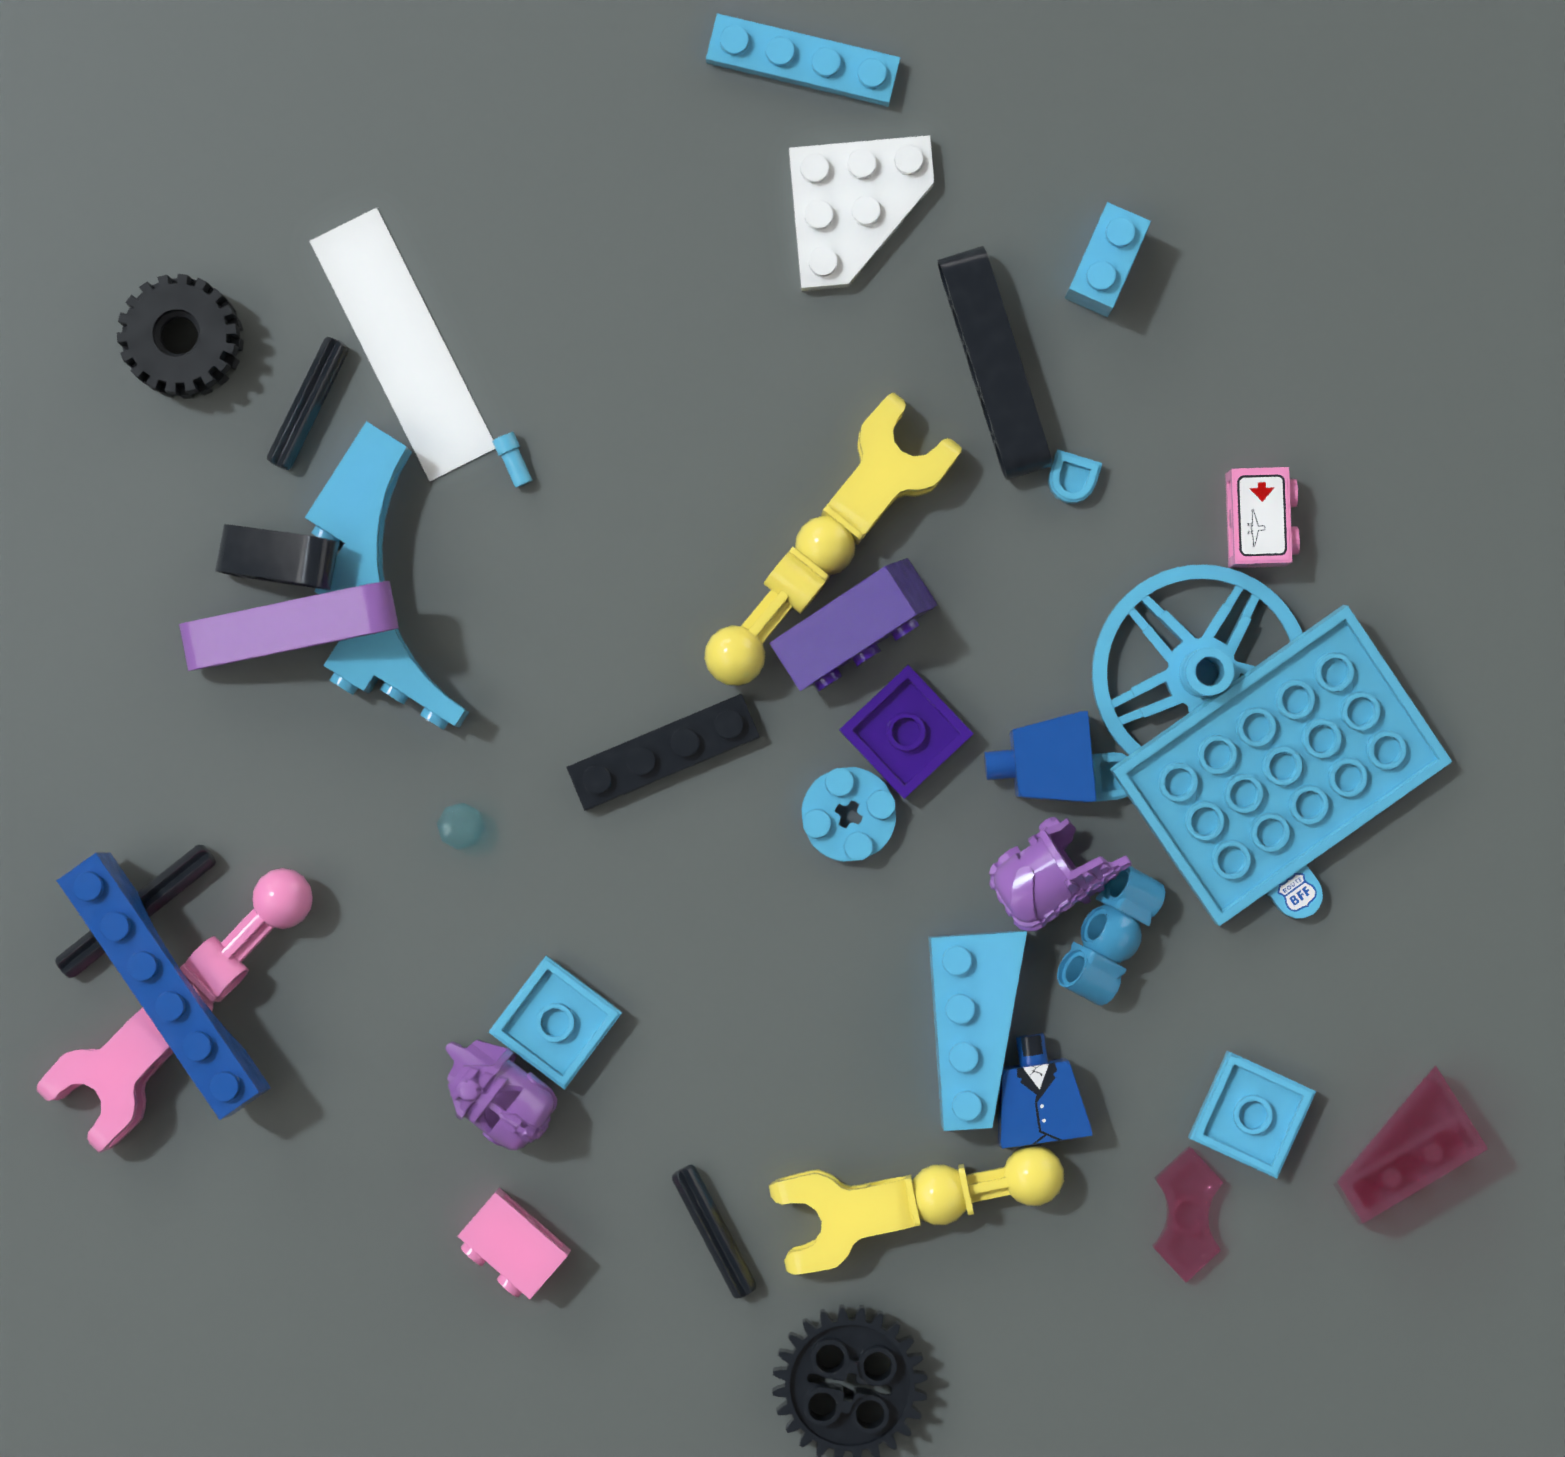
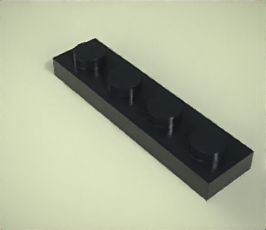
M739 694L569 765L566 768L583 809L587 811L760 738L744 698L742 694Z

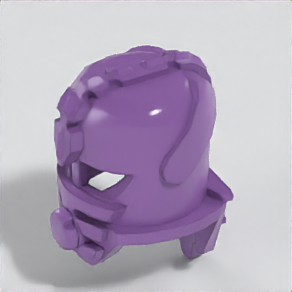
M1050 817L1040 824L1039 833L1028 838L1030 846L1023 851H1020L1018 846L1013 847L1000 856L997 863H993L989 872L991 878L989 884L991 889L996 891L997 899L1000 903L1004 904L1008 916L1013 917L1014 924L1019 929L1027 932L1037 931L1043 928L1047 922L1057 918L1060 913L1070 909L1076 902L1090 903V897L1096 892L1104 891V885L1110 880H1114L1119 872L1132 865L1131 861L1127 856H1123L1113 862H1108L1099 856L1076 867L1065 852L1066 847L1073 840L1076 828L1068 818L1061 822L1056 817Z
M479 1039L465 1048L455 1042L447 1044L446 1051L454 1060L453 1067L447 1078L449 1081L448 1087L456 1110L455 1116L458 1119L467 1118L483 1131L482 1134L488 1140L508 1150L524 1148L529 1142L532 1143L543 1135L551 1120L550 1115L556 1109L557 1098L553 1090L531 1072L526 1073L514 1063L517 1058L514 1052L508 1048L489 1044Z

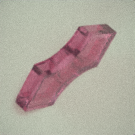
M1190 1146L1183 1150L1154 1178L1164 1194L1167 1214L1164 1228L1152 1245L1186 1283L1221 1251L1211 1235L1208 1215L1212 1198L1223 1183Z

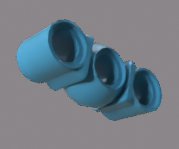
M1132 866L1119 872L1114 880H1110L1104 885V891L1096 897V900L1104 905L1089 912L1081 926L1083 946L1073 941L1071 950L1064 956L1058 967V983L1096 1005L1102 1006L1107 1004L1118 992L1121 976L1127 970L1118 965V963L1130 959L1136 953L1142 938L1139 922L1150 926L1151 918L1158 913L1165 899L1164 885Z

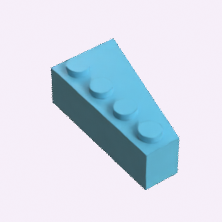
M1027 931L928 937L941 1127L944 1131L993 1127Z

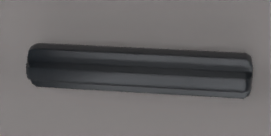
M326 337L323 340L268 452L267 460L271 464L284 470L292 468L349 352L348 347L341 341L331 337Z
M693 1165L679 1169L672 1175V1181L730 1292L736 1299L752 1293L756 1289V1282L697 1169Z

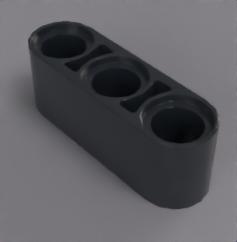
M224 524L215 571L242 578L330 590L339 542L309 535Z

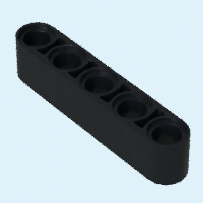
M984 246L937 260L943 287L1005 479L1010 480L1052 467V459Z

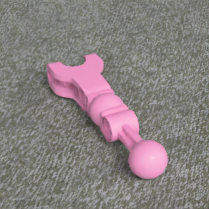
M280 868L271 870L262 876L253 891L254 909L222 942L215 936L210 937L180 967L185 977L211 1011L213 1010V1003L221 1002L247 975L249 969L242 961L274 928L286 929L295 927L306 918L311 910L313 900L311 887L304 876L295 870ZM142 1007L101 1049L74 1050L62 1055L39 1081L37 1092L46 1101L67 1097L82 1084L94 1089L101 1100V1114L94 1126L89 1130L87 1139L89 1144L98 1153H101L116 1146L143 1119L146 1109V1082L174 1052Z

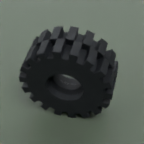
M178 274L177 278L171 279L168 275L157 277L159 283L154 285L147 281L139 287L143 292L137 298L131 294L125 302L130 306L127 314L121 312L118 323L123 327L122 332H117V343L123 347V352H120L123 361L129 365L130 371L140 381L165 396L174 398V395H177L183 399L194 398L196 393H201L205 396L213 392L211 387L216 383L223 385L229 379L226 376L230 368L236 370L240 362L236 356L238 351H243L244 341L240 338V331H243L241 321L235 315L236 310L216 288H213L208 282L200 278L194 280L189 275ZM176 318H185L192 321L198 331V339L195 346L184 354L169 352L162 342L164 327L168 322Z

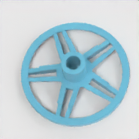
M1202 564L1176 567L1156 574L1138 584L1117 603L1107 617L1097 638L1092 661V687L1096 706L1106 729L1126 754L1130 755L1142 746L1129 735L1123 724L1141 717L1151 716L1181 703L1188 706L1190 713L1214 695L1225 691L1240 675H1244L1255 667L1237 662L1234 659V654L1252 620L1250 617L1259 599L1276 615L1285 629L1290 642L1303 633L1295 616L1277 594L1257 579L1243 572L1217 565ZM1192 579L1217 580L1235 585L1226 602L1222 604L1205 633L1199 639L1195 638L1167 610L1164 611L1149 594L1169 584ZM1244 589L1251 593L1226 644L1214 638ZM1139 602L1181 642L1172 651L1134 608ZM1129 614L1141 628L1144 635L1168 662V668L1111 700L1107 681L1109 652L1118 628ZM1165 682L1171 696L1120 717L1117 716L1114 710L1115 707Z

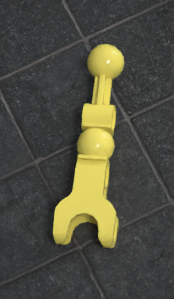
M896 393L889 394L861 426L858 436L859 466L822 510L821 516L810 519L801 527L796 536L795 548L792 547L763 583L770 591L741 626L731 625L721 628L709 639L705 648L704 659L708 671L713 677L726 685L734 686L749 683L757 677L765 662L763 643L791 609L794 608L801 614L828 582L829 576L840 573L850 564L855 554V544L858 545L897 498L903 496L916 497L932 492L958 459L962 447L954 440L947 438L941 440L926 455L911 456L902 452L894 442L893 430L902 418L906 403Z

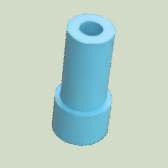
M510 432L492 441L498 456L502 457L515 488L533 481L519 451L520 445L515 433Z

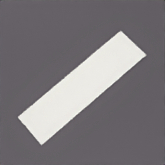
M377 207L310 240L429 482L494 450L493 439Z

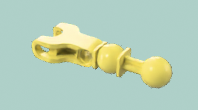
M1027 1145L1016 1150L1007 1159L1005 1167L967 1175L964 1164L958 1165V1170L947 1165H931L922 1169L913 1180L912 1175H906L852 1186L840 1182L834 1175L820 1169L778 1178L769 1185L770 1196L776 1203L781 1205L789 1203L807 1204L816 1210L822 1221L821 1232L815 1240L793 1247L787 1253L784 1259L786 1271L797 1275L836 1268L847 1258L852 1246L859 1239L920 1226L921 1220L932 1225H947L957 1221L966 1210L968 1216L974 1215L972 1203L1011 1195L1017 1202L1024 1205L1041 1206L1052 1201L1059 1194L1064 1182V1169L1059 1158L1051 1150L1040 1145Z

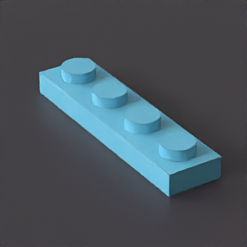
M718 13L706 56L707 64L887 107L890 104L900 57Z

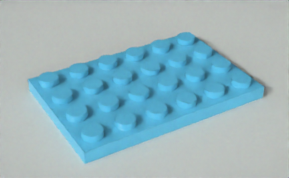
M1342 605L1235 680L1225 691L1208 699L1110 768V771L1214 923L1221 926L1449 765L1452 760L1349 606Z

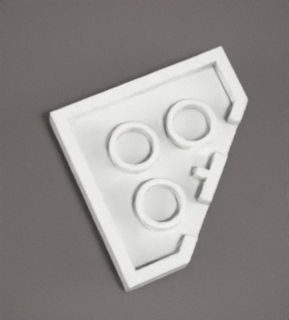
M930 135L789 148L801 291L849 287L868 261L881 249L916 204L929 192L934 185Z

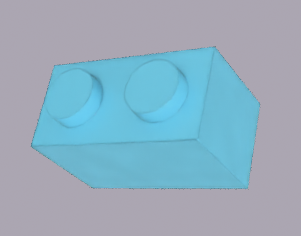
M1107 202L1064 299L1108 317L1116 304L1151 221Z

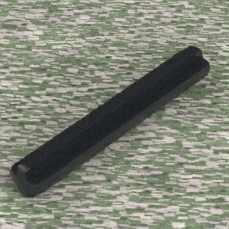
M196 845L138 892L149 917L215 865L216 861L213 855L204 845ZM89 931L56 957L55 962L65 976L72 978L76 977L101 957L105 951L92 932Z

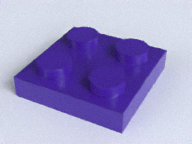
M909 665L839 729L841 734L903 799L973 735L971 730Z

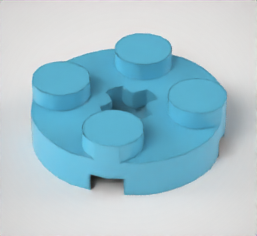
M835 768L820 776L810 786L802 803L803 828L811 844L823 855L837 861L863 860L880 851L890 839L896 823L895 800L886 784L878 776L862 768ZM850 801H854L859 804L857 813L862 816V820L859 824L851 822L847 828H844L838 824L841 816L835 812V809L839 803L842 806H847Z

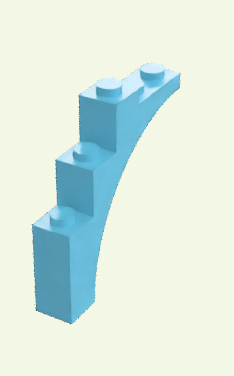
M367 421L305 516L307 520L316 525L311 534L316 537L345 543L336 558L331 589H315L314 592L317 594L385 581L383 573L385 520L396 483L412 452L407 446ZM399 629L341 640L323 665L334 672L330 681L352 695L355 694L358 688L370 693L379 679L383 680L384 683L380 688L381 691L403 705L408 697L424 706L420 715L443 730L448 723L460 728L469 714V711L447 696L429 678L416 662L404 642Z

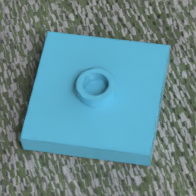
M546 955L489 1030V1033L565 1090L623 1012Z
M1226 1051L1188 1138L1274 1178H1278L1316 1091Z

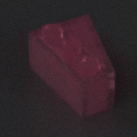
M1434 1066L1333 1185L1357 1224L1361 1225L1488 1150L1437 1066Z

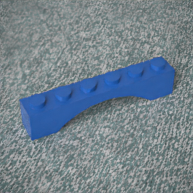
M111 852L94 853L56 880L219 1120L234 1115L271 1089L244 1047L217 1019L185 977L152 924L137 890Z

